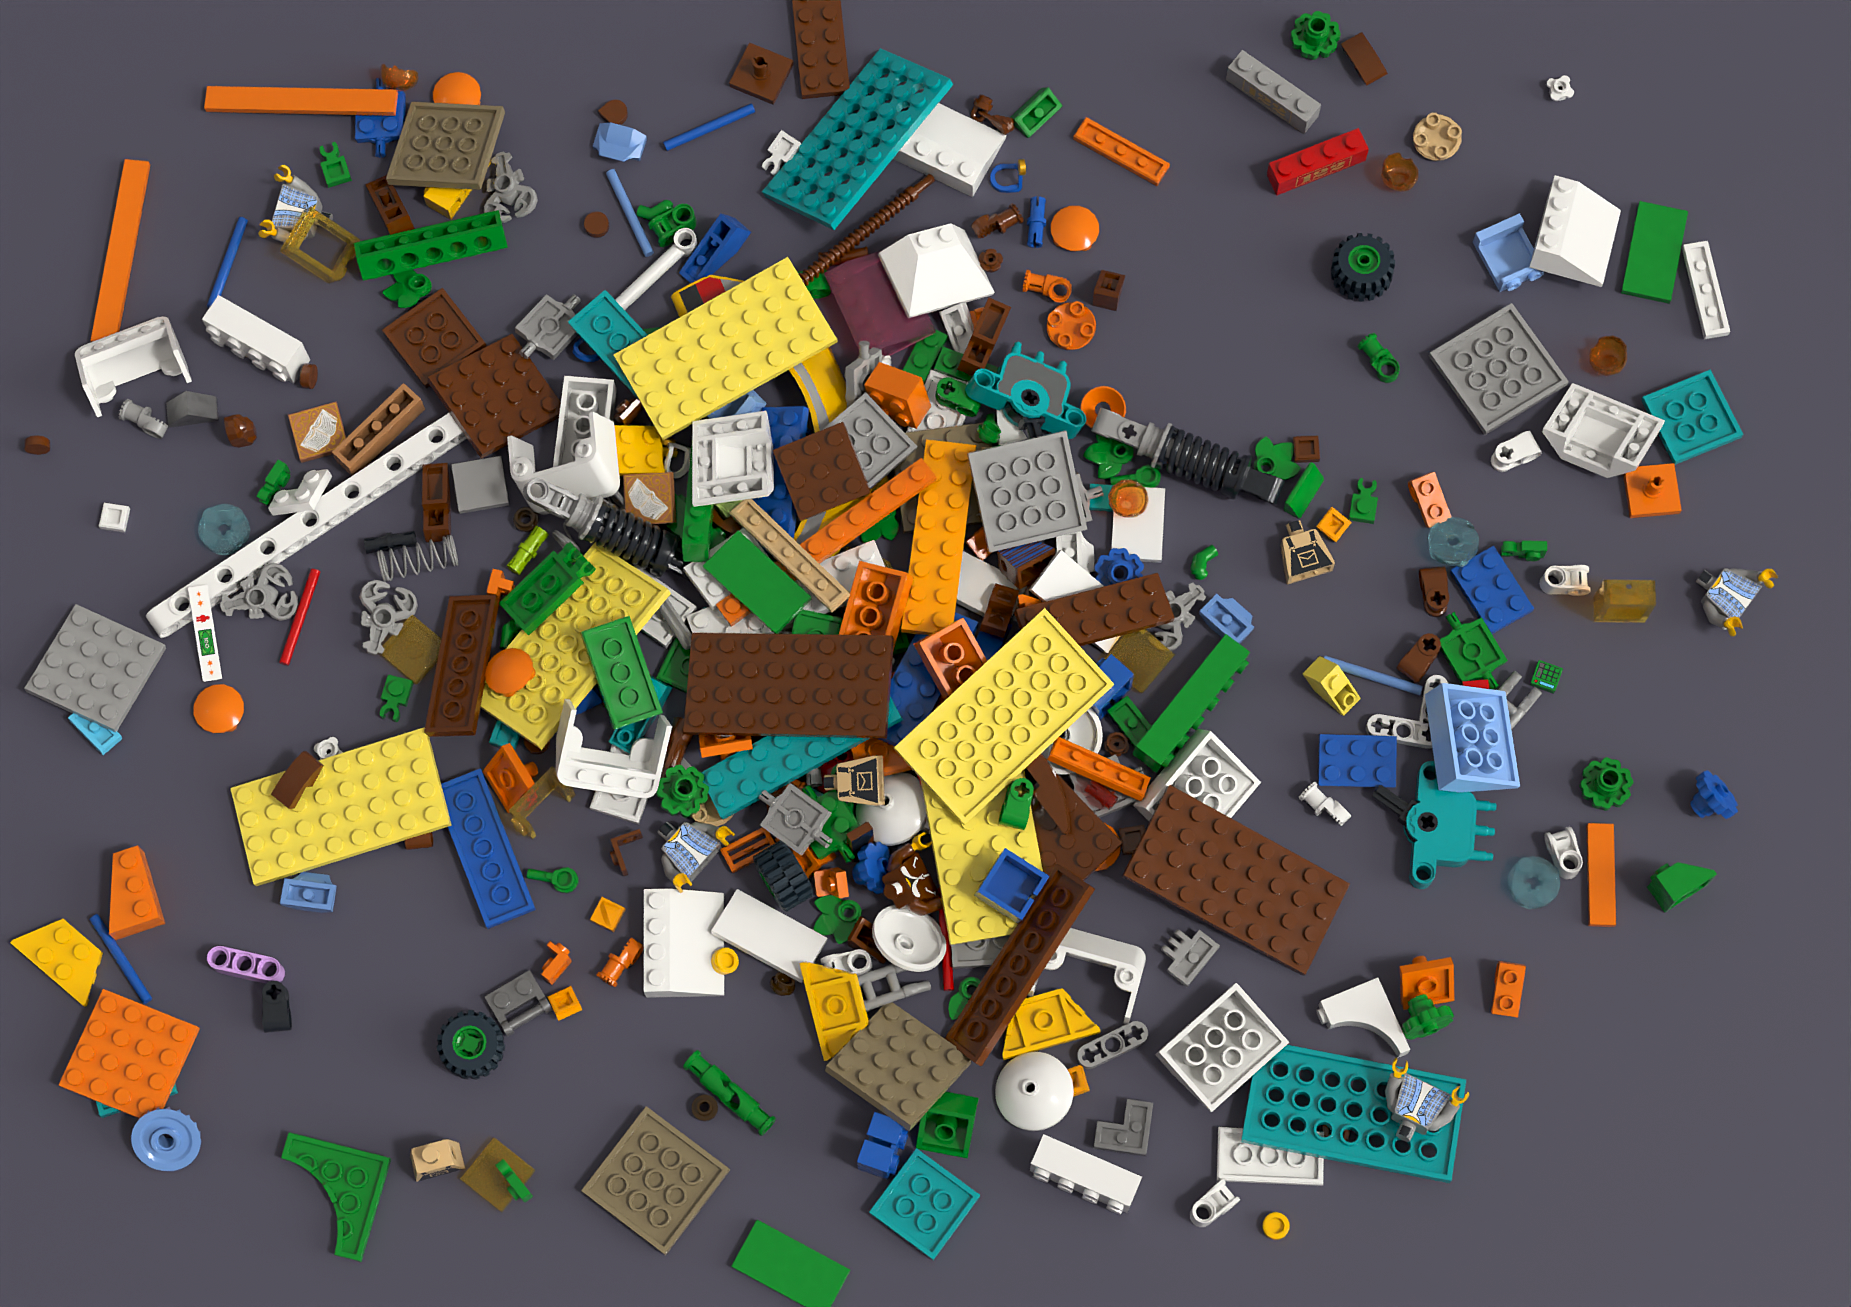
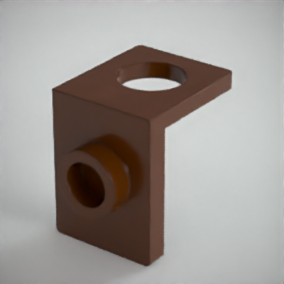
M640 829L610 839L614 848L613 851H610L614 866L620 865L623 876H627L628 872L619 847L642 839Z

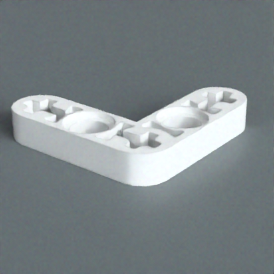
M1433 675L1427 679L1423 691L1419 721L1375 714L1367 722V734L1397 736L1398 744L1426 749L1432 748V741L1428 742L1426 737L1422 736V734L1426 733L1429 724L1428 716L1425 712L1427 708L1425 694L1433 689L1430 686H1433L1434 682H1438L1439 685L1441 683L1448 684L1447 680L1440 675ZM1376 721L1381 722V726L1389 728L1390 723L1394 724L1391 735H1387L1389 729H1381L1380 732H1375V727L1371 725H1375ZM1400 725H1405L1410 729V735L1402 738L1397 734L1396 728Z

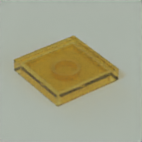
M411 615L403 623L397 636L392 635L382 646L385 650L380 655L417 685L437 663L441 638L414 615Z
M1147 629L1125 634L1105 659L1111 654L1134 674L1132 686L1140 693H1144L1173 659L1175 654Z
M493 1138L461 1177V1180L503 1212L514 1197L506 1189L510 1186L509 1182L495 1165L504 1159L524 1185L533 1175L535 1169L496 1138Z

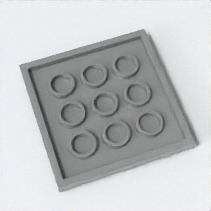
M1512 303L1429 354L1432 362L1484 435L1567 386L1569 382Z
M1063 430L967 453L988 552L1087 530L1067 431Z
M75 604L25 686V691L116 733L166 650V646L161 642Z

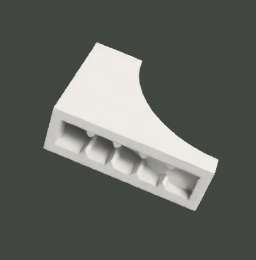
M1379 978L1320 1001L1317 1015L1322 1024L1326 1023L1328 1029L1340 1026L1365 1028L1382 1037L1394 1050L1397 1058L1408 1054L1410 1051Z

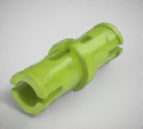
M535 526L524 543L521 542L519 544L518 551L506 567L513 573L520 575L531 558L534 559L536 557L537 550L549 534L542 528Z

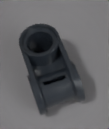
M279 981L266 983L262 989V1023L264 1033L291 1030L292 1017L287 988ZM277 988L281 994L277 995V999L274 1000L270 994H273L274 989Z

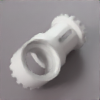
M1313 782L1308 786V790L1305 789L1299 799L1301 801L1305 800L1315 810L1314 814L1316 816L1326 810L1327 813H1330V816H1333V819L1336 817L1335 821L1339 820L1338 824L1342 826L1351 815L1336 800H1333L1331 797L1327 798L1317 788L1318 784Z

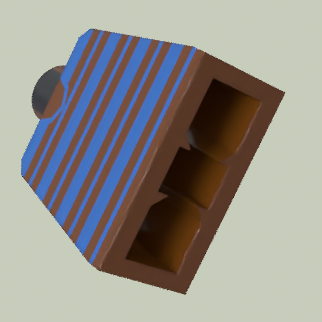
M1037 541L998 550L999 569L1020 590L1037 580L1055 556V548Z

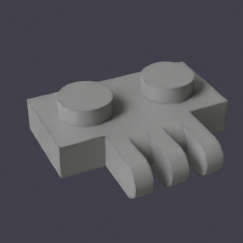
M1177 929L1174 935L1181 941L1178 942L1172 937L1167 941L1175 949L1172 951L1164 945L1161 950L1174 960L1167 969V972L1188 987L1219 949L1220 945L1201 930L1190 939Z

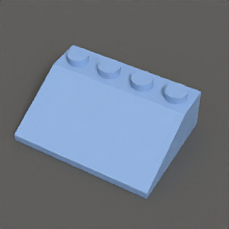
M1441 683L1425 694L1439 790L1474 792L1520 787L1505 691Z

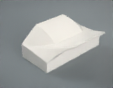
M1081 531L1056 537V553L1062 550L1088 573L1095 571L1094 546L1083 537Z

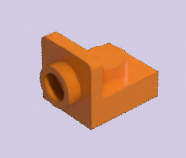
M835 867L813 872L816 896L833 895L837 898L849 897L846 871Z
M549 941L547 947L556 957L554 959L551 957L542 967L543 973L541 975L544 980L553 985L572 961L568 956L570 951L559 942L554 945Z

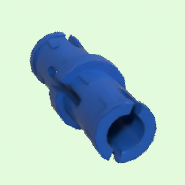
M1037 196L1030 199V217L1027 218V226H1029L1027 246L1034 248V240L1036 238V248H1040L1043 246V228L1046 226V219L1044 218L1046 199L1039 197V204L1037 206Z

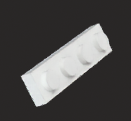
M1708 241L1684 244L1682 252L1704 339L1727 336L1730 333V328Z

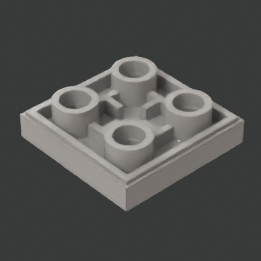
M501 456L451 464L460 514L509 505Z

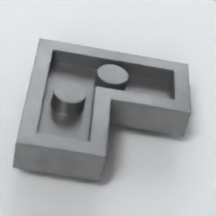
M1127 1099L1123 1125L1097 1121L1093 1149L1146 1156L1153 1103Z

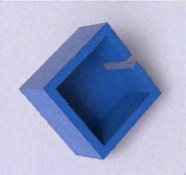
M1112 654L1107 659L1102 657L1096 663L1115 684L1091 706L1100 721L1107 714V710L1112 707L1109 701L1112 700L1118 703L1132 688L1134 674Z
M1005 848L998 856L974 896L1018 924L1026 915L1034 902L1033 899L1037 897L1049 876Z
M874 1112L867 1132L869 1139L864 1140L857 1160L858 1170L887 1180L890 1173L895 1175L900 1161L897 1153L899 1149L904 1150L908 1139V1131L890 1117Z

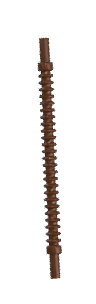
M928 174L913 187L908 186L904 189L903 193L899 194V197H894V201H889V205H884V209H879V213H874V217H869L868 221H864L863 225H859L858 229H854L853 233H849L848 237H844L843 241H839L838 245H834L833 249H829L828 253H824L823 257H819L818 261H814L813 266L808 265V270L803 269L802 273H798L804 285L808 286L809 282H813L814 278H818L819 274H823L824 270H828L829 265L833 266L834 261L838 262L839 257L843 258L845 254H848L850 250H853L865 238L870 237V234L875 233V230L880 229V226L885 225V222H889L890 218H894L895 214H899L900 210H904L905 206H909L910 202L918 199V194L935 182L934 177Z

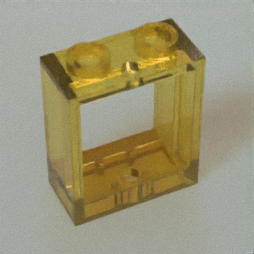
M310 207L303 210L280 252L327 283H332L337 280L340 281L347 271V268H345L347 262L356 256L354 243L359 242L360 239ZM314 222L347 243L332 270L299 249Z
M1603 580L1593 597L1594 622L1645 623L1656 606L1655 580ZM1630 584L1632 589H1628L1626 585Z

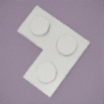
M328 469L307 472L298 489L281 490L274 495V499L268 507L269 511L275 516L314 510L332 475Z

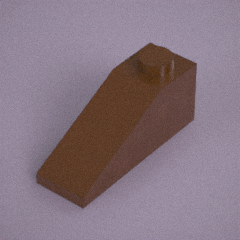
M387 175L365 184L389 235L415 229L393 185L388 184L386 180Z

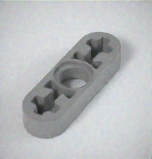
M1133 1021L1083 1045L1077 1054L1079 1065L1085 1069H1093L1143 1045L1148 1036L1147 1027L1142 1022ZM1132 1028H1135L1137 1031L1142 1030L1143 1033L1140 1035V1040H1137L1135 1037L1127 1040L1129 1046L1125 1047L1124 1039L1120 1033L1123 1032L1125 1038L1132 1033ZM1110 1038L1117 1039L1120 1043V1049L1116 1052H1109L1105 1048V1042ZM1100 1044L1101 1051L1106 1057L1101 1058V1053L1094 1056L1093 1063L1082 1059L1085 1056L1084 1051L1088 1050L1089 1053H1094L1098 1051L1096 1045Z

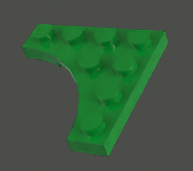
M289 1132L281 1158L303 1167L314 1175L323 1185L334 1205L338 1231L334 1255L362 1262L391 1158Z

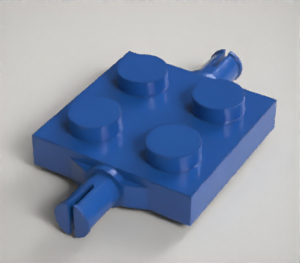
M381 77V80L376 78V89H386V78ZM397 91L396 116L355 115V140L357 143L371 142L376 144V157H385V144L400 138L406 113V95L404 91Z

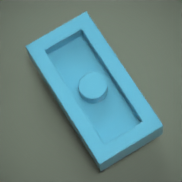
M74 713L68 717L74 727L102 755L122 740V736L117 731L115 733Z

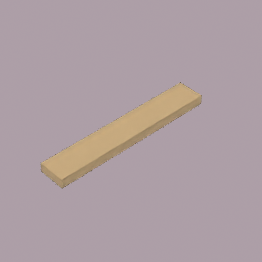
M752 499L742 500L729 512L752 537L831 613L850 597V593Z

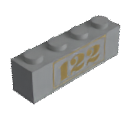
M1244 50L1229 65L1226 76L1228 82L1301 133L1305 134L1319 117L1321 108L1319 102Z

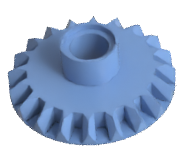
M158 1107L156 1110L151 1112L148 1110L145 1115L140 1116L134 1125L131 1142L137 1157L149 1167L161 1171H175L189 1165L198 1155L201 1146V1131L198 1130L197 1123L193 1122L189 1115L181 1113L180 1109L175 1111L171 1110L170 1107L166 1109ZM162 1134H169L172 1138H166Z

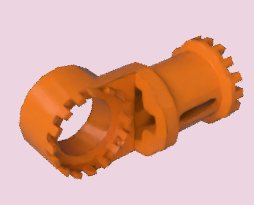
M1026 270L1023 292H1027V290L1040 292L1043 296L1050 297L1055 302H1064L1069 298L1072 285L1066 278L1052 276L1051 274L1043 276L1031 273V270ZM1058 284L1064 285L1067 293L1059 296L1054 292L1053 287Z
M630 938V943H626L628 946H624V950L622 949L619 957L612 953L609 954V961L596 976L602 979V981L606 980L605 983L608 982L610 986L616 987V981L623 970L628 969L630 964L633 965L644 949L643 944Z

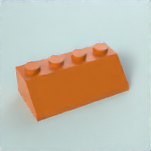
M859 561L839 635H892L894 638V651L914 577L907 572Z
M964 618L933 632L913 644L944 700L987 662Z

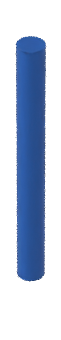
M751 103L663 142L666 151H669L755 113V109Z
M243 217L238 218L207 303L208 308L211 307L218 295L221 296L248 223V220Z
M98 914L92 916L89 919L142 1003L150 1002L152 1000L151 995L115 939L109 935V930Z

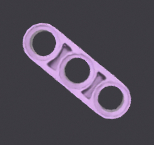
M224 946L213 947L207 954L208 964L220 974L264 984L270 981L281 982L285 976L284 967L272 957ZM225 954L227 956L226 962L222 965H216V958L219 955ZM246 960H251L252 965L250 969L241 971V964ZM269 966H277V971L273 976L267 977L265 975V971Z

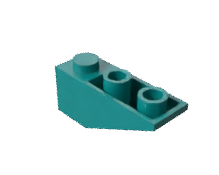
M650 676L662 709L673 687ZM657 715L615 729L609 743L630 754L633 743L637 739L643 738Z

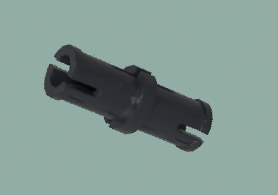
M415 531L399 534L389 532L384 536L364 538L366 554L375 553L378 550L389 551L390 548L395 552V549H400L403 545L406 547H416L417 542Z

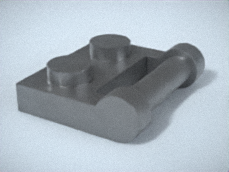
M530 970L485 996L507 1036L514 1033L513 1030L544 1012L547 1014L553 1010ZM537 998L540 1002L514 1019L507 1021L505 1016Z

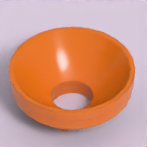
M1108 386L1095 387L1082 399L1080 410L1085 413L1086 424L1091 429L1097 417L1095 407L1100 402L1107 403L1110 406V411L1125 417V401L1122 395L1114 388Z

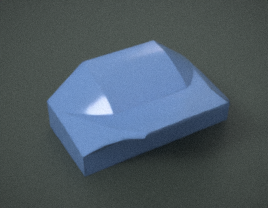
M600 123L593 149L598 150L599 156L622 162L628 159L640 161L647 137L630 127L614 123Z
M1216 594L1199 611V615L1206 624L1221 638L1227 634L1239 644L1254 629V626L1251 625L1253 616L1233 598L1223 599Z
M301 872L293 879L284 878L280 904L297 910L320 913L333 912L337 886L332 884L329 875Z

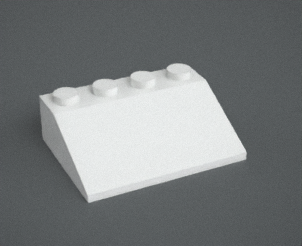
M938 103L893 159L925 175L931 174L935 180L973 197L1005 141L1006 135Z
M1555 175L1548 193L1529 267L1602 287L1621 210L1580 182Z
M1197 729L1184 747L1177 752L1168 767L1164 768L1149 785L1142 801L1137 800L1133 806L1150 821L1167 786L1171 785L1232 818L1261 782L1211 731Z
M644 889V993L646 998L724 996V975L718 974L711 964L714 952L724 948V941L711 934V930L724 911V893L683 890L682 893H679L677 889Z
M1235 983L1155 1055L1172 1075L1212 1112L1284 1048L1289 1041L1243 989Z

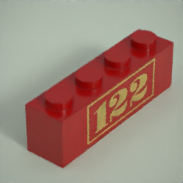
M1359 128L1270 162L1267 177L1277 196L1366 161L1369 148Z

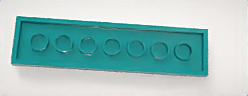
M891 696L888 728L903 720ZM766 736L753 743V749L739 751L701 772L704 775L703 783L708 785V793L720 817L724 820L760 800V795L765 797L762 794L764 790L771 794L870 738Z

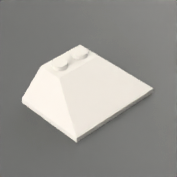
M951 223L909 234L878 254L908 318L955 306L959 303L988 297L995 293L985 271L980 266L981 263L965 230Z
M1572 383L1542 432L1562 460L1610 478L1637 469L1664 425L1665 420Z
M767 411L693 421V507L766 497L774 490V455Z

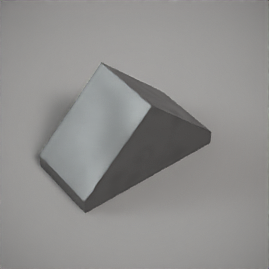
M185 391L166 403L169 428L219 421L216 396Z

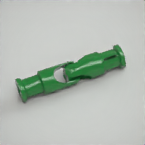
M696 1050L684 1063L683 1068L685 1070L689 1069L700 1079L699 1082L706 1089L719 1097L721 1102L744 1122L748 1121L754 1126L760 1136H763L775 1123L776 1118L774 1116L770 1117L759 1107L760 1104L739 1085L732 1082L715 1064L711 1065L701 1056L699 1050ZM737 1095L739 1097L740 1104L734 1103L732 1101V1099Z

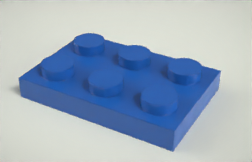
M1494 546L1450 570V574L1478 618L1482 617L1491 634L1534 610L1531 602Z
M1319 734L1318 786L1378 787L1382 785L1384 787H1396L1397 736Z

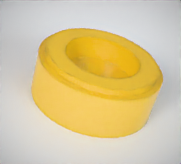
M721 948L712 955L711 964L718 974L727 975L738 967V956L730 948Z
M1273 1212L1265 1217L1262 1229L1268 1238L1279 1240L1286 1236L1290 1225L1285 1215Z

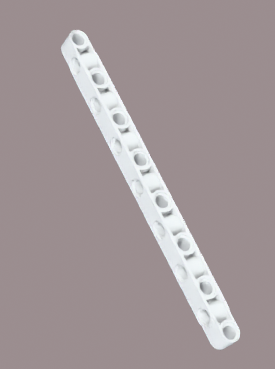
M450 413L446 414L321 496L314 510L295 513L155 606L147 613V620L160 638L171 635L193 621L189 587L207 585L210 606L213 608L222 601L221 596L226 594L229 597L242 588L240 582L250 577H253L254 580L258 578L260 571L265 565L271 563L279 564L421 470L423 464H430L467 439ZM435 436L443 437L438 443L431 442ZM393 464H401L398 470H389ZM350 492H359L356 498H348ZM317 519L315 525L306 526L308 520ZM267 547H275L271 554H263ZM225 575H232L229 582H221ZM189 603V607L186 610L179 611L181 604Z

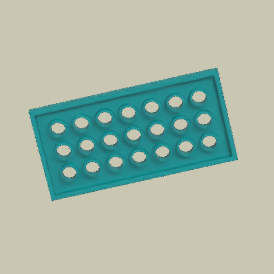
M880 48L850 84V88L840 96L802 142L795 156L783 165L763 189L762 193L766 198L835 230L953 86L951 79ZM907 81L904 85H899L901 82ZM924 89L922 93H916L918 90ZM874 92L873 95L866 96L868 93ZM892 99L890 103H884L886 100ZM909 107L907 111H901L903 108ZM860 109L858 113L851 114L853 111ZM877 117L875 121L868 122L870 119ZM894 125L892 129L886 130L887 127ZM845 127L842 132H837L838 129ZM862 135L860 139L854 140L855 137ZM880 143L877 147H872L874 144ZM830 145V147L827 150H822V148H824L825 146ZM847 153V155L844 158H839L842 154ZM865 161L863 165L856 166L859 162ZM815 163L812 168H807L810 164ZM832 171L829 176H824L827 172ZM850 179L847 184H841L843 181ZM800 181L797 186H792L795 182ZM817 190L815 194H809L811 191ZM830 198H834L832 202L826 203V201Z
M1286 1045L1252 1075L1241 1142L1451 1183L1463 1103H1459L1460 1108L1451 1122L1441 1127L1439 1131L1435 1133L1427 1131L1425 1135L1415 1131L1411 1141L1407 1142L1409 1151L1401 1153L1395 1148V1142L1401 1140L1396 1136L1400 1124L1391 1119L1392 1112L1387 1107L1386 1097H1382L1377 1093V1087L1379 1085H1387L1390 1074L1394 1072L1392 1065ZM1275 1065L1285 1066L1287 1074L1283 1077L1276 1076L1273 1072ZM1409 1068L1406 1072L1451 1094L1450 1099H1452V1091L1457 1086H1460L1456 1094L1459 1098H1464L1466 1079ZM1301 1070H1309L1313 1074V1079L1309 1082L1302 1081L1299 1078ZM1327 1075H1335L1339 1079V1084L1336 1087L1328 1086L1325 1083ZM1353 1080H1361L1365 1085V1090L1362 1092L1354 1091L1351 1088V1082ZM1273 1089H1277L1283 1094V1099L1279 1102H1274L1269 1098L1268 1093ZM1297 1095H1305L1309 1100V1104L1305 1107L1298 1106L1294 1100ZM1323 1100H1331L1335 1105V1110L1326 1112L1321 1108L1320 1104ZM1349 1105H1357L1361 1110V1115L1351 1117L1347 1113V1107ZM1375 1110L1384 1111L1387 1115V1120L1385 1122H1377L1373 1118V1112ZM1275 1115L1279 1120V1124L1276 1127L1267 1126L1264 1121L1265 1116ZM1293 1120H1301L1305 1125V1129L1302 1132H1295L1292 1130L1290 1123ZM1319 1125H1326L1330 1128L1331 1135L1321 1137L1318 1135L1316 1128ZM1345 1130L1354 1131L1357 1135V1140L1352 1143L1345 1141L1343 1132ZM1372 1135L1380 1136L1383 1140V1145L1379 1148L1371 1146L1369 1137ZM1425 1145H1430L1435 1149L1436 1154L1432 1158H1427L1422 1154L1421 1148Z

